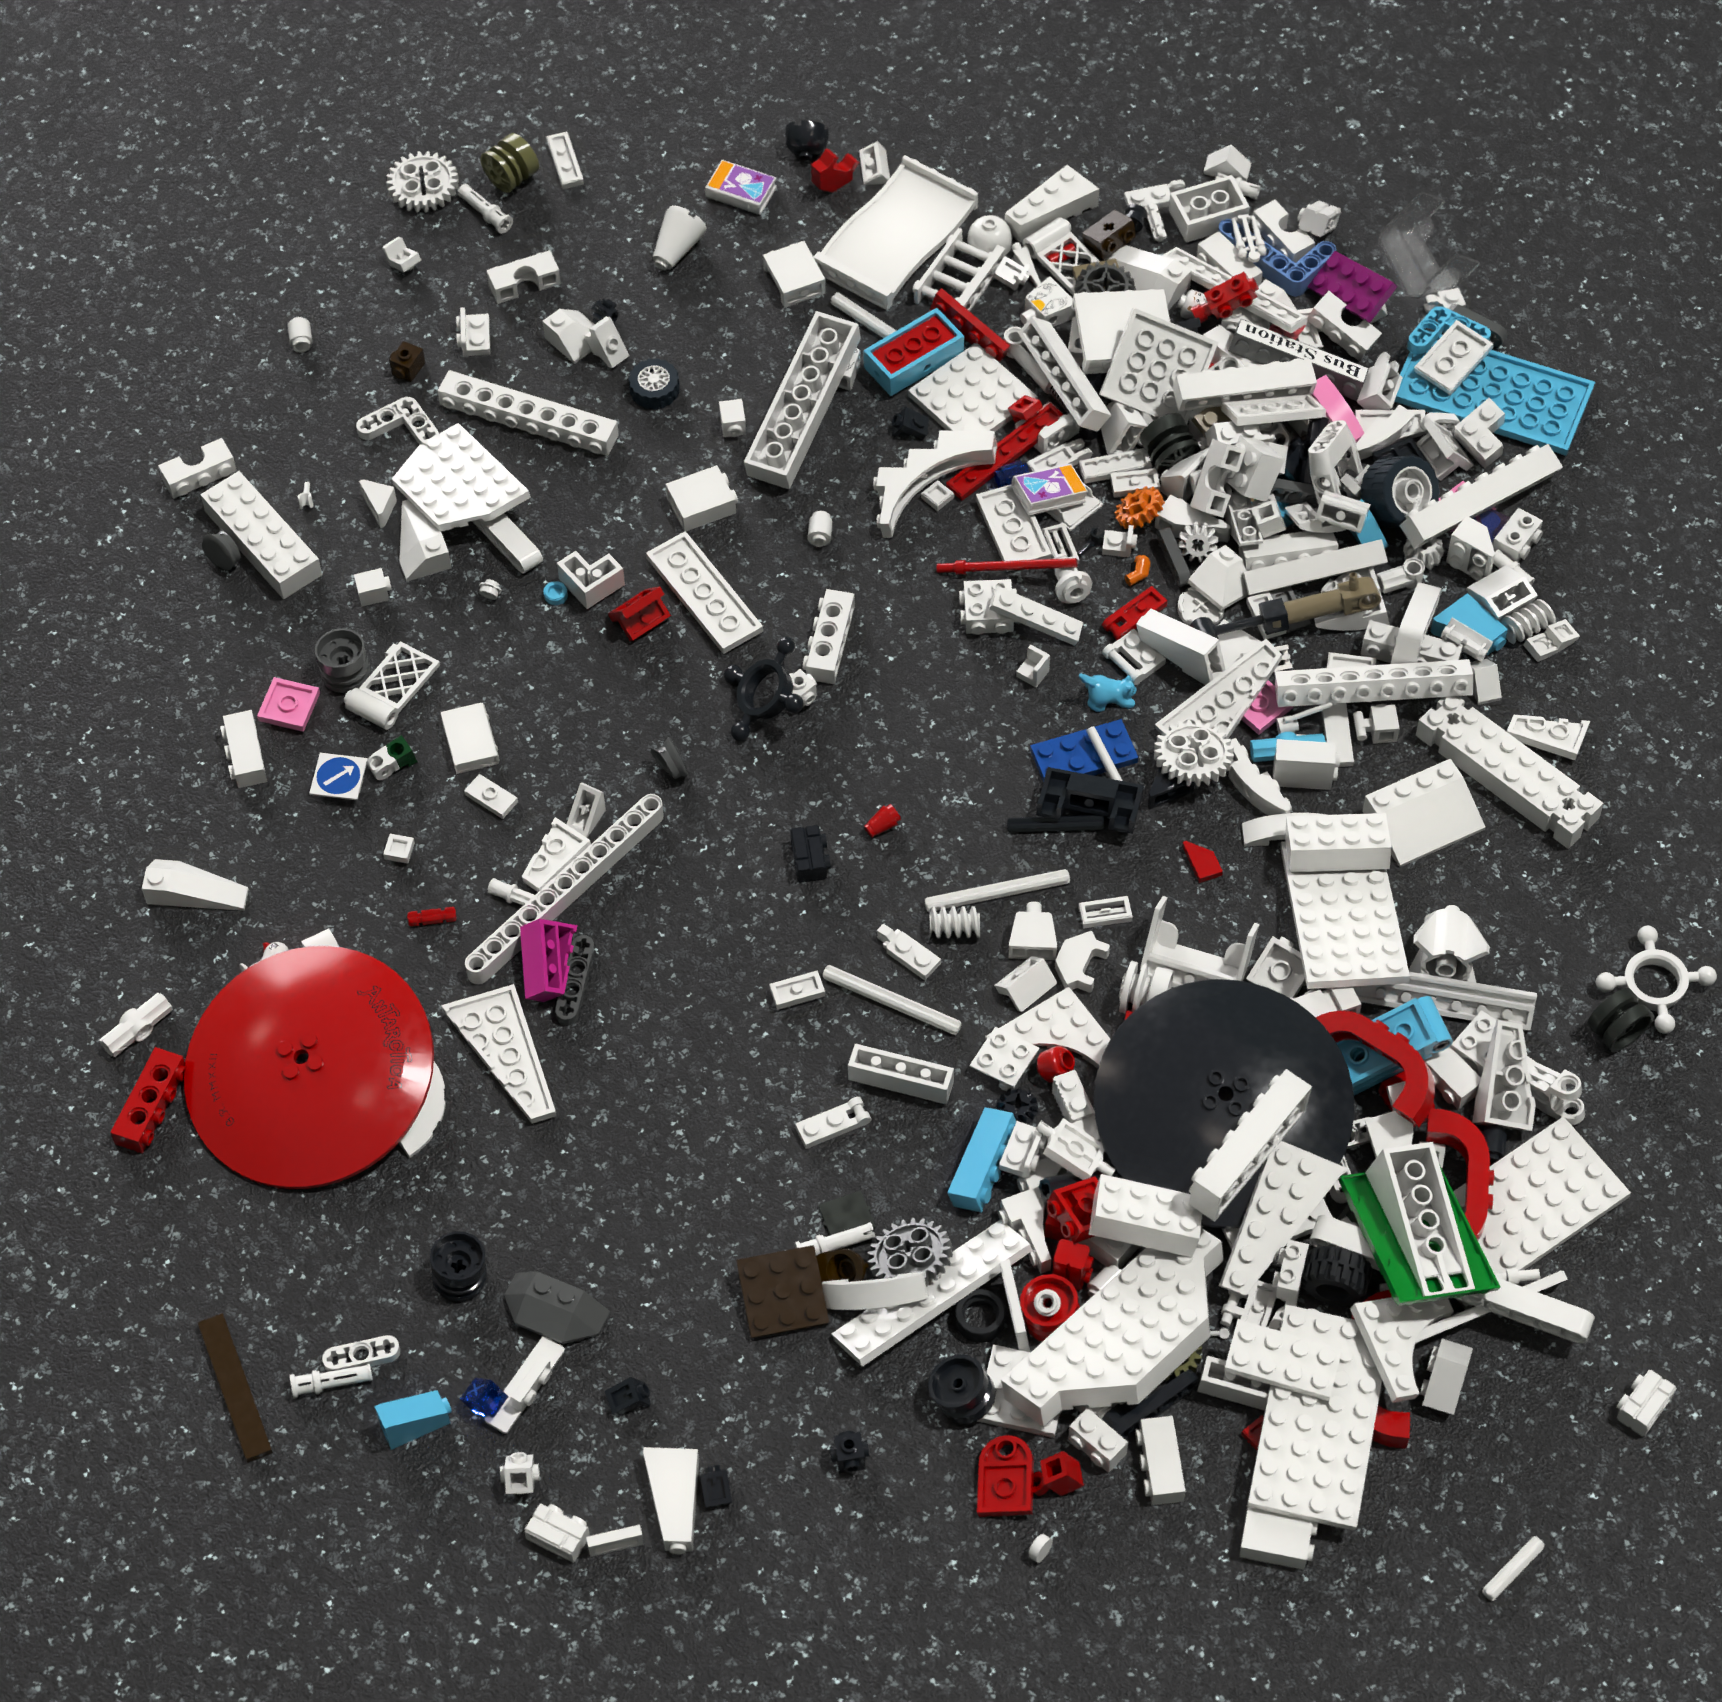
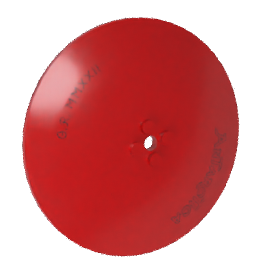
M333 946L296 948L270 956L247 968L230 981L211 1001L194 1030L185 1060L186 1069L184 1070V1092L192 1123L207 1148L223 1164L239 1175L259 1184L286 1189H308L348 1179L371 1167L387 1155L407 1134L417 1119L425 1103L433 1074L434 1045L431 1027L423 1006L410 986L398 973L372 956L359 951ZM308 1053V1059L305 1063L298 1064L296 1062L300 1054Z

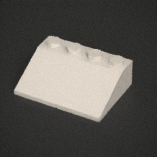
M1451 758L1365 796L1364 814L1386 813L1391 842V855L1399 867L1485 830V825L1467 784Z

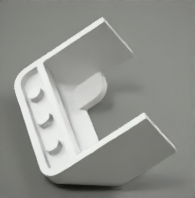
M1163 896L1154 910L1140 970L1143 964H1147L1149 977L1153 976L1157 967L1173 970L1172 987L1202 980L1225 979L1243 981L1251 959L1259 924L1254 923L1247 936L1246 944L1234 943L1230 945L1226 950L1225 957L1222 958L1177 944L1178 929L1172 923L1162 920L1168 898Z

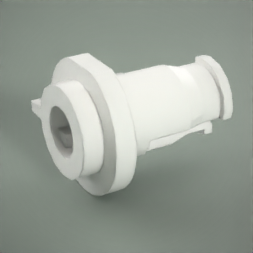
M1059 554L1055 556L1053 559L1067 558V554ZM1054 568L1055 576L1058 580L1055 593L1061 602L1067 604L1077 603L1090 594L1093 582L1087 573L1078 571L1077 568Z

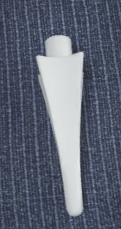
M1018 242L1014 243L1011 247L1014 252L1012 260L1025 267L1026 263L1030 264L1027 272L1030 273L1029 278L1037 287L1041 282L1027 245L1022 248Z

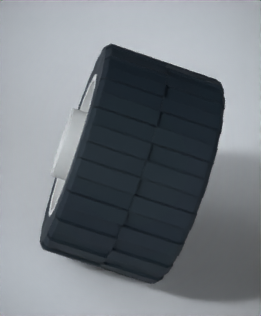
M1386 457L1375 461L1373 465L1369 466L1366 474L1363 476L1360 496L1365 503L1371 504L1369 510L1378 525L1385 528H1398L1406 520L1405 515L1417 508L1418 511L1423 510L1422 506L1433 499L1436 502L1439 501V481L1434 469L1430 467L1427 461L1420 457Z

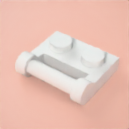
M1135 629L1128 632L1115 643L1108 644L1102 651V655L1106 659H1111L1127 675L1131 676V681L1134 685L1139 684L1166 663V658L1140 640L1139 634ZM1121 651V652H1122L1134 665H1136L1139 669L1136 670L1134 667H1132V666L1119 654V652Z

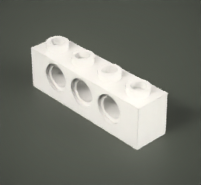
M826 589L824 598L819 600L818 612H820V615L814 619L813 631H815V634L810 636L808 642L810 653L809 656L805 655L803 660V670H806V675L810 674L817 682L835 684L855 608L854 593Z

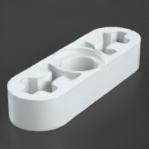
M386 1335L331 1347L324 1352L322 1360L327 1372L365 1366L367 1364H370V1367L395 1361L400 1355V1347L395 1337ZM385 1345H390L391 1353H385ZM372 1347L376 1348L377 1357H374ZM360 1349H365L369 1352L368 1357L361 1361L356 1360L354 1354ZM345 1353H349L351 1362H347ZM334 1356H337L339 1359L337 1365H333L331 1362Z

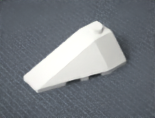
M1124 245L1105 259L1116 258L1119 268L1124 266V272H1130L1131 278L1135 282L1136 291L1164 289L1168 310L1190 288L1191 270L1173 259Z
M409 500L402 501L399 560L407 582L452 568L449 551L441 531Z
M155 859L146 867L142 891L147 904L245 911L249 891L246 886L181 861Z
M1496 1020L1476 1094L1472 1121L1474 1124L1485 1126L1499 1125L1504 1129L1532 1131L1536 1105L1531 1093V1075L1527 1069V1051L1522 1024Z

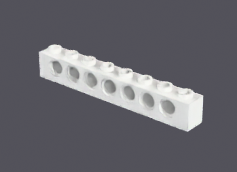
M450 370L438 389L440 405L448 409L453 408L468 415H475L491 422L495 421L505 424L510 428H518L530 434L547 437L553 441H561L573 447L590 450L595 454L608 456L619 436L618 424L615 420Z
M1469 659L1275 671V694L1278 707L1473 695V671Z

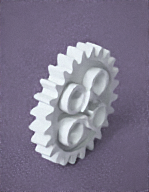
M418 151L415 157L409 153V159L401 157L402 163L394 162L395 168L389 169L390 174L387 175L388 181L386 182L389 196L393 197L394 203L399 202L400 208L406 205L407 211L415 207L416 212H419L420 208H424V211L427 212L428 207L436 210L437 204L444 207V200L450 202V195H456L455 189H458L459 182L456 167L452 166V161L446 162V156L439 159L438 153L430 156L429 151L426 152L425 156H422L420 151ZM420 168H423L426 195H422Z
M1191 720L1187 721V725L1178 721L1177 727L1170 724L1169 731L1163 729L1162 736H1157V742H1155L1154 759L1157 760L1156 766L1162 767V774L1169 772L1168 779L1177 777L1178 784L1186 780L1187 786H1190L1191 782H1195L1200 787L1201 781L1210 785V779L1218 782L1219 775L1222 777L1226 776V770L1230 771L1231 764L1233 763L1234 747L1230 746L1231 739H1225L1226 733L1218 734L1219 727L1210 729L1209 722L1205 726H1201L1200 720L1197 721L1196 725L1192 724Z

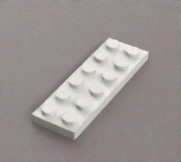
M686 531L646 552L647 560L723 654L763 632L762 624Z

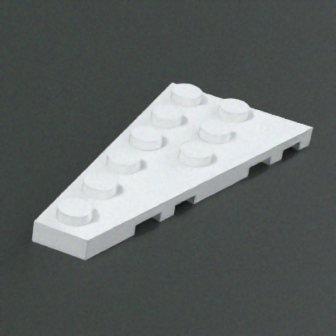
M1265 639L1155 724L1156 730L1162 735L1163 729L1169 731L1170 724L1177 727L1178 721L1187 725V721L1191 720L1192 724L1196 725L1197 721L1200 720L1201 726H1205L1209 722L1210 729L1219 727L1218 734L1225 732V739H1229L1282 660V654Z
M514 984L441 1005L445 1015L531 1123L556 1117V1111Z
M1281 1141L1264 1161L1219 1286L1246 1296L1280 1253V1249L1285 1247L1287 1241L1293 1237L1347 1168Z

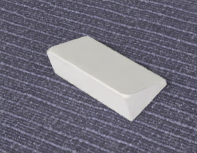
M877 141L859 150L865 186L886 184L890 179L886 150Z

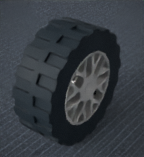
M657 358L647 359L646 361L639 362L630 371V395H632L633 401L637 402V405L643 406L646 409H662L667 405H671L677 399V395L680 392L678 371L668 361Z

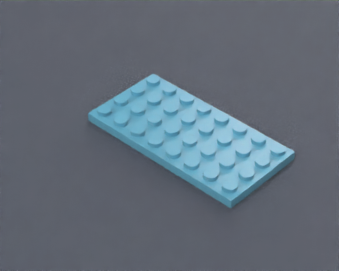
M1441 334L1425 353L1414 354L1409 352L1400 373L1403 378L1394 402L1425 410L1429 413H1453L1461 422L1490 397L1505 413L1504 424L1493 433L1534 446L1538 445L1540 448L1549 444L1553 452L1567 456L1594 389V381L1491 350L1459 387L1449 395L1414 372L1416 364L1443 335Z

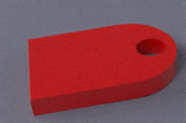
M1010 1435L999 1436L988 1442L982 1449L978 1470L977 1514L979 1517L1033 1515L1034 1458L1030 1448L1022 1439ZM1003 1446H1014L1011 1454L1006 1456L1000 1454Z

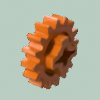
M1145 486L1142 490L1137 488L1135 493L1129 492L1125 498H1122V504L1116 505L1117 511L1114 514L1120 526H1123L1125 529L1129 528V525H1132L1133 529L1136 526L1141 528L1145 522L1151 523L1154 517L1159 516L1157 512L1163 510L1161 505L1165 504L1158 489L1156 490L1153 486L1148 489Z

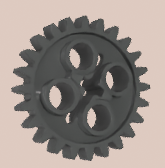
M912 1218L910 1224H906L903 1219L901 1226L893 1223L891 1231L883 1229L884 1236H876L877 1243L870 1244L872 1251L868 1252L870 1259L868 1264L874 1278H895L898 1274L924 1272L926 1286H929L928 1280L930 1278L938 1280L937 1273H945L944 1266L951 1264L949 1258L953 1257L951 1251L953 1246L947 1231H943L941 1225L936 1227L933 1220L927 1224L925 1218L916 1223L915 1218Z

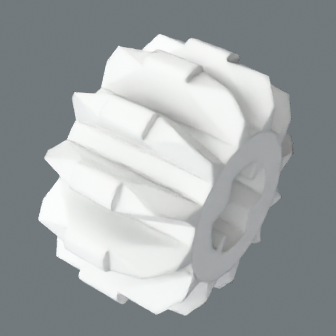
M1194 522L1193 528L1187 525L1185 526V532H1181L1179 535L1181 541L1178 543V546L1184 548L1182 551L1183 556L1190 554V561L1198 557V561L1201 563L1203 562V555L1207 558L1211 552L1218 548L1215 544L1218 543L1219 538L1213 536L1215 533L1214 528L1207 530V523H1204L1201 528L1198 522ZM1198 539L1199 541L1201 539L1203 543L1202 545H1199V543L1196 545L1194 540Z
M1436 538L1416 549L1412 547L1407 539L1403 547L1405 561L1409 558H1418L1430 571L1433 565L1438 566L1444 554L1442 540Z

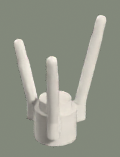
M1326 703L1294 715L1276 718L1278 734L1299 731L1297 719L1330 708L1332 703Z

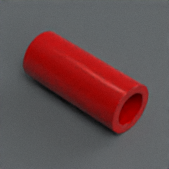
M1073 243L1064 246L1063 250L1076 251V247ZM1052 253L1046 256L1050 262L1059 263L1060 253ZM1062 254V263L1072 257Z

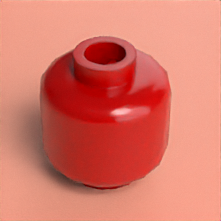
M1062 1046L1045 1050L1037 1058V1071L1047 1082L1053 1083L1055 1076L1074 1070V1056Z

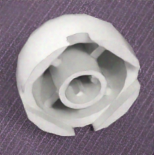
M982 216L970 226L967 243L987 253L993 252L996 246L999 245L1005 248L1006 255L1012 245L1010 227L998 216Z

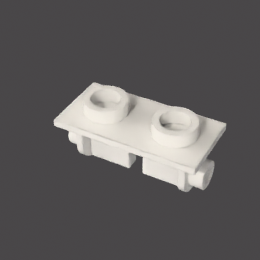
M1453 617L1444 628L1440 637L1459 645L1463 644L1462 651L1480 662L1483 661L1493 644V641Z

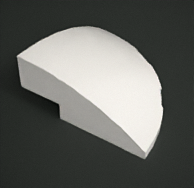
M1373 567L1352 572H1355L1358 578L1371 577L1374 580L1381 596L1380 604L1374 609L1346 616L1341 611L1314 618L1317 628L1342 631L1367 629L1369 620L1390 625ZM1352 572L1344 573L1336 580L1330 579L1322 588L1321 593L1335 590L1338 583L1349 581V575Z
M435 1062L425 1103L417 1119L399 1142L409 1158L417 1154L432 1139L433 1131L438 1122L442 1121L446 1106L444 1101L445 1085L441 1072Z

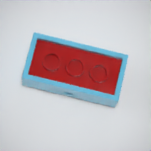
M935 308L863 350L864 368L892 396L964 351V335L938 308Z

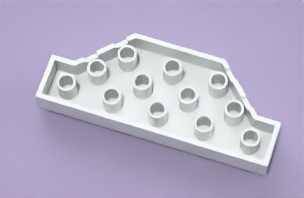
M1201 1228L1200 1239L1193 1257L1146 1247L1001 1379L1005 1400L1043 1427L1062 1410L1073 1409V1406L1089 1405V1408L1108 1407L1111 1406V1403L1127 1402V1405L1139 1404L1210 1338L1206 1276L1224 1261L1221 1240Z

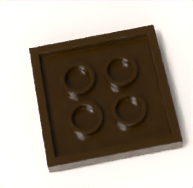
M814 1245L736 1260L751 1339L829 1324Z

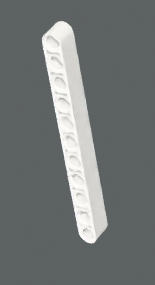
M648 794L640 799L469 954L465 960L469 981L473 984H483L522 949L520 926L532 922L527 921L528 919L553 921L663 820L661 798L655 794ZM493 951H500L496 954L491 953ZM476 967H482L479 970H473Z
M1326 1215L1317 1217L1309 1239L1313 1246H1334L1354 1251L1365 1257L1371 1263L1373 1269L1379 1270L1367 1239L1364 1238L1360 1227ZM1497 1277L1496 1279L1501 1287L1498 1291L1455 1298L1576 1343L1587 1342L1594 1321V1315L1587 1310Z

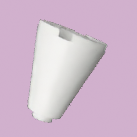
M670 206L665 212L652 257L655 266L661 270L672 269L699 241L707 229L701 218L697 215L695 218L688 215L690 211L685 208Z

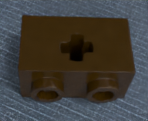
M1113 210L1082 232L1085 247L1102 260L1136 237L1133 219L1116 210Z

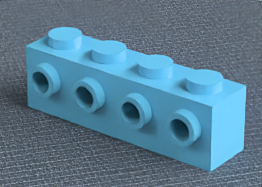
M984 1108L947 1192L954 1207L982 1213L985 1204L990 1201L993 1185L999 1180L1001 1174L999 1163L1016 1124L1013 1113Z

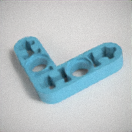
M1437 306L1431 309L1410 334L1407 349L1414 354L1425 353L1441 333L1446 332L1456 320L1487 340H1490L1491 331L1486 326L1445 307ZM1429 328L1434 330V332H1426L1424 329Z

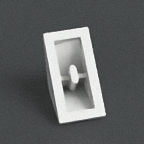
M1229 145L1208 155L1203 174L1215 177L1218 173L1227 176L1233 175L1234 178L1240 177L1243 178V181L1247 182L1251 162L1233 145Z
M364 479L359 481L364 500L380 528L385 527L397 502L394 487Z
M1483 659L1482 662L1479 660L1470 662L1473 671V693L1477 704L1481 705L1500 701L1502 696L1497 664L1488 659Z
M580 783L566 825L583 836L588 837L606 811L604 793L587 784Z

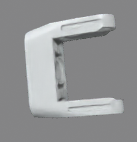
M1343 420L1329 423L1308 450L1310 476L1318 505L1325 490L1341 495L1334 470L1336 465L1340 478L1346 474V470L1354 471L1357 476L1363 470L1356 441L1348 425ZM1347 450L1351 453V458L1343 456ZM1320 478H1326L1330 482V486L1322 485Z

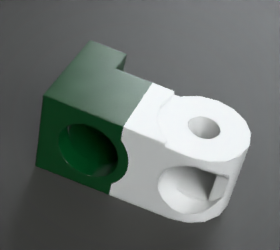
M402 735L373 753L367 759V766L377 780L388 778L394 771L407 764L410 767L417 763L412 749Z

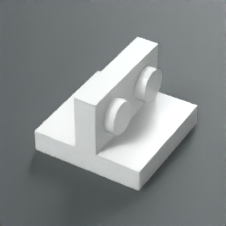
M1432 419L1424 424L1429 433L1416 444L1435 470V475L1440 481L1458 466L1466 471L1473 466V463L1449 430Z

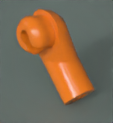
M1146 555L1136 556L1134 562H1136L1135 571L1125 575V581L1129 586L1148 577L1151 563Z

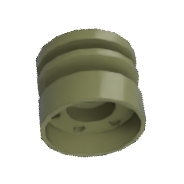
M515 133L508 134L498 142L497 146H492L489 151L484 152L480 157L482 168L489 180L498 189L506 193L514 190L516 186L522 183V180L528 179L539 170V161L535 152L521 136Z

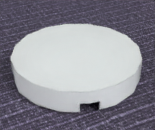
M1193 587L1188 588V591L1180 595L1177 606L1180 618L1189 626L1195 619L1200 617H1208L1216 625L1223 618L1225 609L1221 611Z

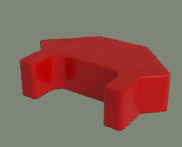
M825 149L821 157L811 164V180L820 190L835 192L853 180V172L859 162L851 154L847 153L840 163H836L838 157L830 149Z

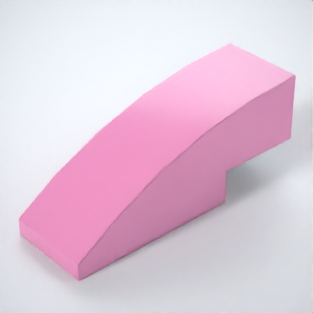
M1326 375L1317 379L1316 387L1311 396L1326 409V416L1331 422L1345 421L1355 441H1359L1364 431L1343 396Z

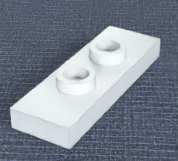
M1145 448L1080 460L1079 469L1084 484L1110 479V473L1152 469V464Z

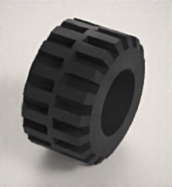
M1334 1246L1315 1247L1308 1252L1302 1274L1301 1287L1307 1294L1321 1302L1337 1306H1353L1355 1303H1361L1366 1299L1372 1274L1371 1263L1365 1257L1345 1248Z

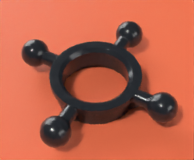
M780 638L776 645L778 652L773 660L763 659L754 663L744 674L741 668L736 665H730L724 670V679L728 683L736 684L739 682L737 703L744 712L741 721L735 723L731 728V735L735 740L743 741L749 737V725L754 720L773 718L785 708L791 713H797L803 708L804 702L802 697L798 694H792V678L786 672L784 664L786 656L791 655L796 648L795 641L792 638ZM776 672L779 678V686L775 696L767 705L755 708L753 698L757 686L767 675Z

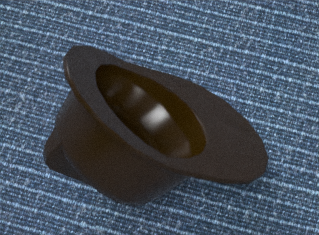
M850 1249L823 1252L816 1256L821 1283L848 1279V1282L862 1281L866 1268L869 1267V1264L865 1263L859 1254Z

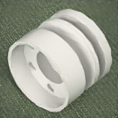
M1131 961L1128 970L1123 976L1120 987L1119 1012L1126 1014L1130 1003L1133 1004L1132 1012H1134L1156 995L1171 989L1174 971L1157 967L1153 976L1149 977L1147 964H1143L1140 974H1137L1138 962Z

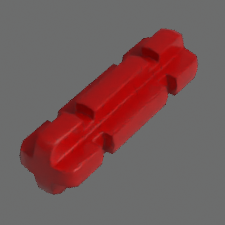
M446 907L445 910H441V908L421 910V913L412 911L407 914L409 926H419V923H423V925L443 923V920L453 922L457 918L455 907Z

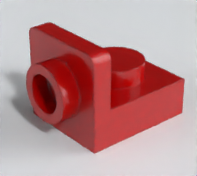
M1024 395L1008 407V410L1016 424L1022 419L1029 420L1035 417L1043 406L1040 400Z

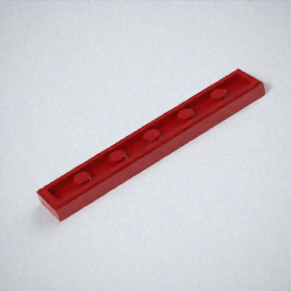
M1049 403L1037 412L1035 417L1024 422L997 443L995 464L966 467L946 482L947 488L963 501L1037 444L1038 433L1044 427L1058 421L1064 414L1053 404Z

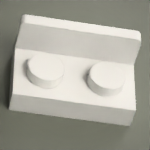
M465 307L460 308V316H456L457 330H461V334H457L458 348L462 347L463 357L490 355L489 314L466 315Z
M1017 1121L999 1163V1169L1029 1179L1031 1171H1036L1041 1158L1038 1154L1040 1149L1045 1150L1048 1137L1035 1130L1036 1127Z

